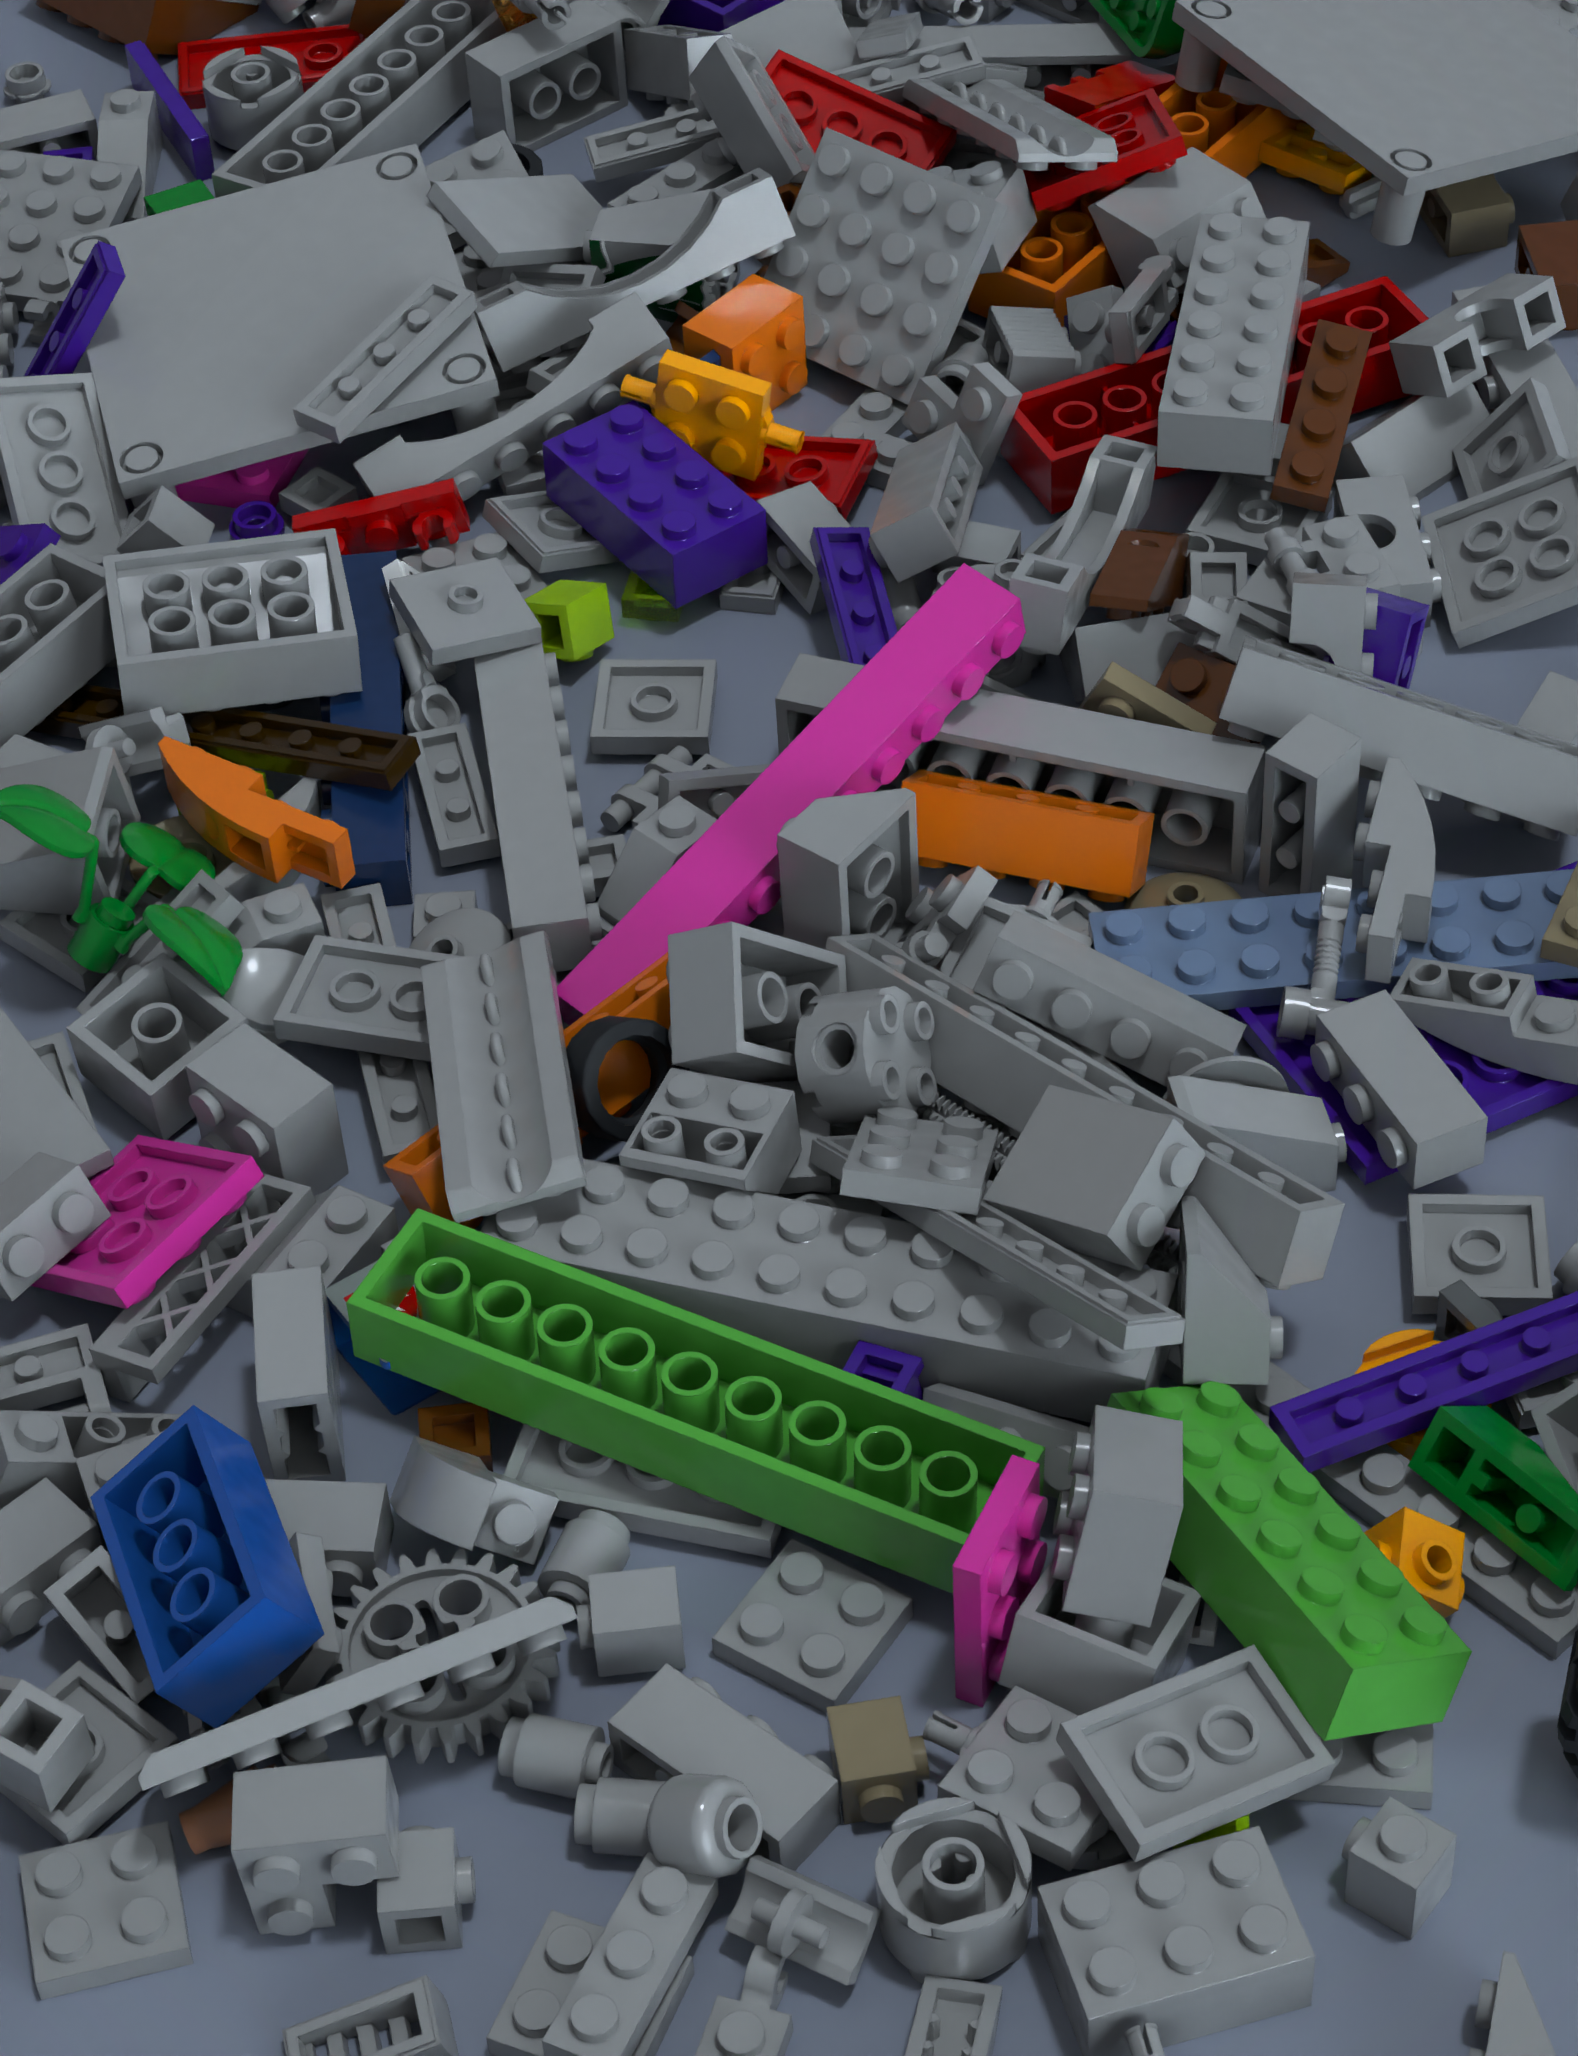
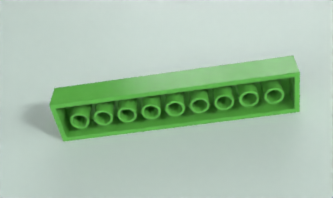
M419 1208L414 1211L346 1302L355 1357L380 1367L382 1366L380 1365L379 1358L387 1360L391 1365L390 1371L952 1594V1566L1012 1455L1040 1464V1496H1043L1044 1446ZM414 1284L419 1318L396 1310Z

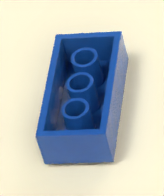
M192 1405L90 1497L155 1692L214 1728L220 1727L324 1635L323 1628L251 1443L195 1405Z

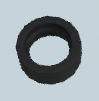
M606 1016L587 1023L571 1038L566 1051L579 1128L597 1138L627 1142L670 1068L690 1071L689 1068L672 1065V1049L669 1044V1030L653 1020ZM622 1040L635 1041L640 1044L647 1054L651 1069L650 1088L642 1106L627 1118L614 1117L607 1112L601 1103L597 1087L599 1068L606 1053L617 1042Z

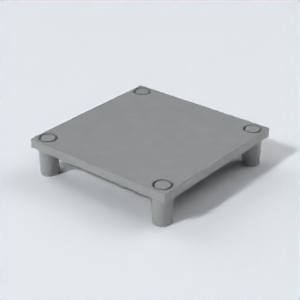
M1525 0L1175 1L1172 20L1184 29L1175 82L1180 87L1192 92L1211 91L1215 87L1221 59H1224L1373 173L1382 182L1370 233L1376 240L1382 243L1401 246L1408 244L1412 240L1425 192L1428 190L1578 151V37Z
M417 143L60 240L71 287L92 248L98 241L116 247L126 276L88 344L86 351L118 483L124 500L131 498L135 509L161 485L178 497L175 485L334 442L298 426L293 408L431 274L466 288L441 213L426 196L431 188V184ZM474 312L346 438L449 409L453 416L457 434L478 428L498 419L494 397L500 396V391Z

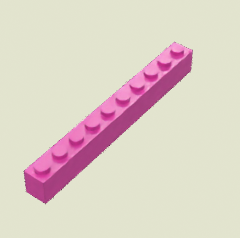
M963 563L557 986L560 1012L564 1022L571 1025L668 952V935L731 921L748 926L759 914L763 915L769 912L781 896L779 855L776 843L777 834L789 819L796 818L815 799L875 792L881 785L891 783L899 775L905 760L922 742H929L938 734L948 714L962 700L972 698L980 689L985 675L1002 658L1010 657L1019 648L1026 633L1020 598Z

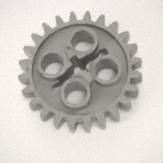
M461 1547L455 1552L450 1563H441L435 1548L428 1550L424 1566L415 1567L406 1555L399 1556V1574L392 1577L384 1570L376 1567L372 1570L376 1588L371 1591L364 1587L353 1585L350 1588L354 1608H334L335 1623L342 1632V1649L339 1660L334 1668L327 1670L324 1674L326 1684L429 1644L426 1625L418 1611L420 1608H428L438 1629L439 1639H442L541 1600L538 1583L534 1580L521 1585L519 1568L515 1564L506 1567L497 1574L494 1555L491 1553L484 1555L475 1566L468 1565L465 1548ZM560 1642L523 1657L517 1643L491 1653L496 1665L494 1669L457 1683L465 1697L462 1701H456L452 1698L443 1672L420 1681L423 1692H426L424 1693L425 1696L393 1709L381 1712L377 1699L350 1709L349 1713L353 1724L345 1728L358 1725L362 1743L366 1746L376 1742L383 1736L387 1756L391 1758L400 1753L406 1744L413 1745L416 1762L419 1764L424 1763L432 1747H442L444 1757L448 1763H454L458 1745L468 1743L478 1756L484 1755L485 1744L483 1736L493 1733L501 1739L504 1729L512 1717L526 1719L529 1714L533 1713L531 1700L549 1701L551 1695L548 1678L559 1676L556 1652L561 1651Z

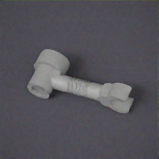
M1326 876L1325 885H1322L1319 904V926L1310 989L1284 986L1277 1021V1037L1303 1041L1305 1035L1315 1036L1316 1015L1349 1003L1335 1000L1341 946L1351 897L1352 879Z

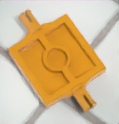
M669 349L666 350L659 361L657 384L631 376V374H626L621 384L620 397H626L650 405L652 415L716 469L755 481L763 467L764 449L767 444L797 455L804 442V431L774 422L769 405L772 383Z

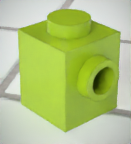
M560 579L524 599L542 627L541 638L544 653L555 652L556 659L565 662L588 659L594 655V649L615 637L606 583Z

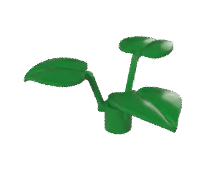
M20 784L0 790V819L9 823L33 841L59 855L72 859L85 857L79 905L72 915V919L80 923L67 945L68 953L78 964L97 973H108L115 965L119 956L127 954L131 945L150 929L154 935L204 977L222 997L228 992L241 963L243 952L241 944L235 935L221 923L192 907H180L175 911L168 904H152L147 906L142 914L143 920L137 925L133 923L135 919L133 908L158 875L179 891H182L201 869L211 878L215 879V868L207 857L192 848H185L180 840L159 827L142 822L129 823L120 833V844L131 858L148 867V869L143 873L124 902L112 897H104L100 903L91 905L100 842L96 836L87 832L91 826L89 816L66 797L42 786Z

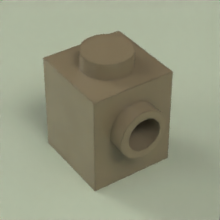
M901 1696L826 1707L829 1750L834 1775L838 1780L839 1800L844 1825L863 1821L870 1823L889 1822L898 1818L908 1809L918 1805L917 1782L930 1779L928 1759L923 1736L909 1737Z

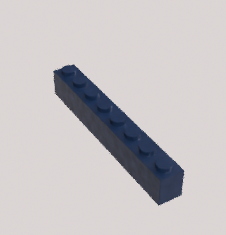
M393 550L341 555L358 635L362 691L343 693L332 697L320 696L322 722L407 735V724L404 717L406 678L393 639L399 636L400 633L382 572L384 566L397 559V552ZM409 770L392 791L321 779L324 805H331V809L321 810V818L332 820L348 829L356 872L342 889L336 887V892L380 883L386 906L413 904ZM324 882L325 887H335Z

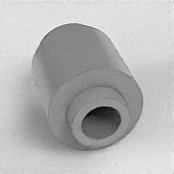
M596 1509L584 1510L579 1514L578 1518L570 1520L565 1525L538 1578L537 1583L541 1594L545 1598L554 1597L573 1605L577 1615V1605L590 1604L589 1574L623 1571L630 1557L628 1543L631 1536L626 1525L617 1517Z
M537 1713L529 1714L526 1719L512 1717L504 1729L498 1752V1771L500 1775L513 1778L514 1784L517 1787L576 1799L580 1783L597 1784L599 1777H610L614 1763V1747L611 1744L605 1743V1733L602 1727Z
M599 1777L597 1784L580 1783L574 1812V1839L576 1845H590L594 1854L645 1857L647 1852L653 1853L648 1841L646 1819L654 1796L660 1786L666 1781Z

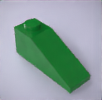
M1440 1406L1411 1458L1408 1467L1564 1592L1573 1591L1578 1582L1577 1492L1539 1445L1490 1407Z

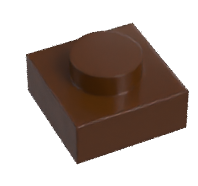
M471 1402L418 1408L420 1438L480 1457L487 1469L493 1472L488 1409Z

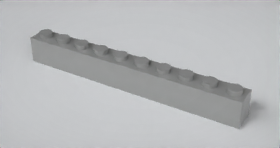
M874 933L827 938L825 950L845 955L847 992L896 986L907 992L914 1002L925 1001L928 1003L935 1021L934 1033L929 1039L931 1070L935 1075L937 1088L948 1089L963 1098V1104L967 1109L978 1114L996 1118L1009 1126V1133L1018 1139L1050 1084L1175 1117L1206 1152L1204 1159L1198 1167L1195 1178L1188 1185L1183 1196H1195L1262 1285L1275 1290H1287L1291 1288V1285L1323 1279L1345 1203L920 959L911 958L902 949ZM1181 1199L1165 1227L1180 1230Z

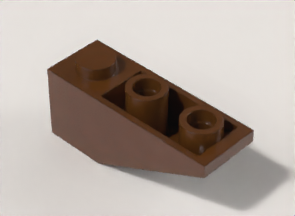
M1137 528L1121 530L1090 593L1089 606L1106 608L1105 618L1113 620H1126L1164 614L1165 607L1172 606L1176 598L1182 599L1189 534Z

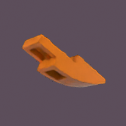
M164 736L158 742L167 788L177 808L188 823L210 845L227 858L276 884L293 869L342 889L356 874L347 828L338 825L332 820L322 819L294 808L284 801L267 797L263 774L255 772L247 766L232 763L207 753L199 747L189 746L167 736Z

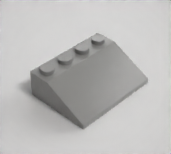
M335 528L102 556L124 715L163 706L165 716L176 713L213 712L224 708L256 704H276L287 700L319 696L332 697L343 693L362 691L358 635Z

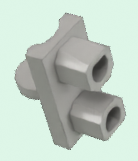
M163 706L78 727L81 738L86 742L85 750L100 746L114 747L124 775L128 777L163 769L158 742L164 736L189 746L191 744L182 714L176 713L165 716Z
M760 1855L751 1856L749 1859L741 1894L728 1917L724 1930L759 1946L767 1947L770 1952L790 1959L848 1986L856 1982L881 1910Z

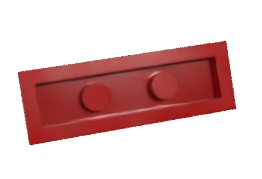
M454 478L293 515L292 530L293 533L335 528L341 555L393 551L417 546V543L423 551L429 549L428 541L447 537L450 544L457 543L460 533L470 531V517Z

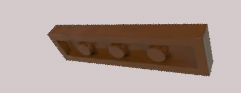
M1318 319L1270 499L1325 513L1373 332Z

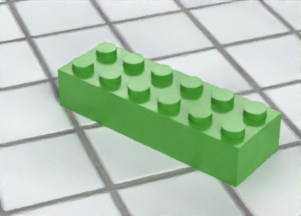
M1208 1381L1197 1385L1168 1388L1150 1387L1139 1391L1111 1393L1107 1407L1183 1421V1510L1169 1559L1244 1648L1255 1645L1302 1715L1323 1741L1443 1722L1472 1651L1449 1627L1445 1618L1428 1604L1404 1577L1402 1571L1387 1559L1362 1531L1360 1525L1345 1513L1320 1485L1319 1480L1304 1468L1283 1445L1278 1435L1262 1422L1234 1388L1229 1384Z

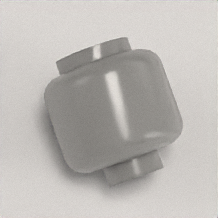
M688 1773L671 1777L660 1786L650 1804L646 1819V1829L653 1855L662 1866L673 1867L683 1873L720 1878L736 1874L748 1863L761 1842L763 1821L759 1806L755 1803L753 1795L743 1782L726 1775Z

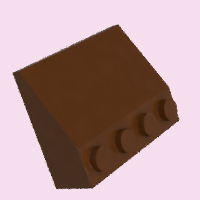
M36 0V5L42 9L67 14V21L71 24L99 30L98 37L105 41L116 44H129L141 40L156 60L159 54L178 55V43L207 40L258 12L259 4L252 5L219 0Z

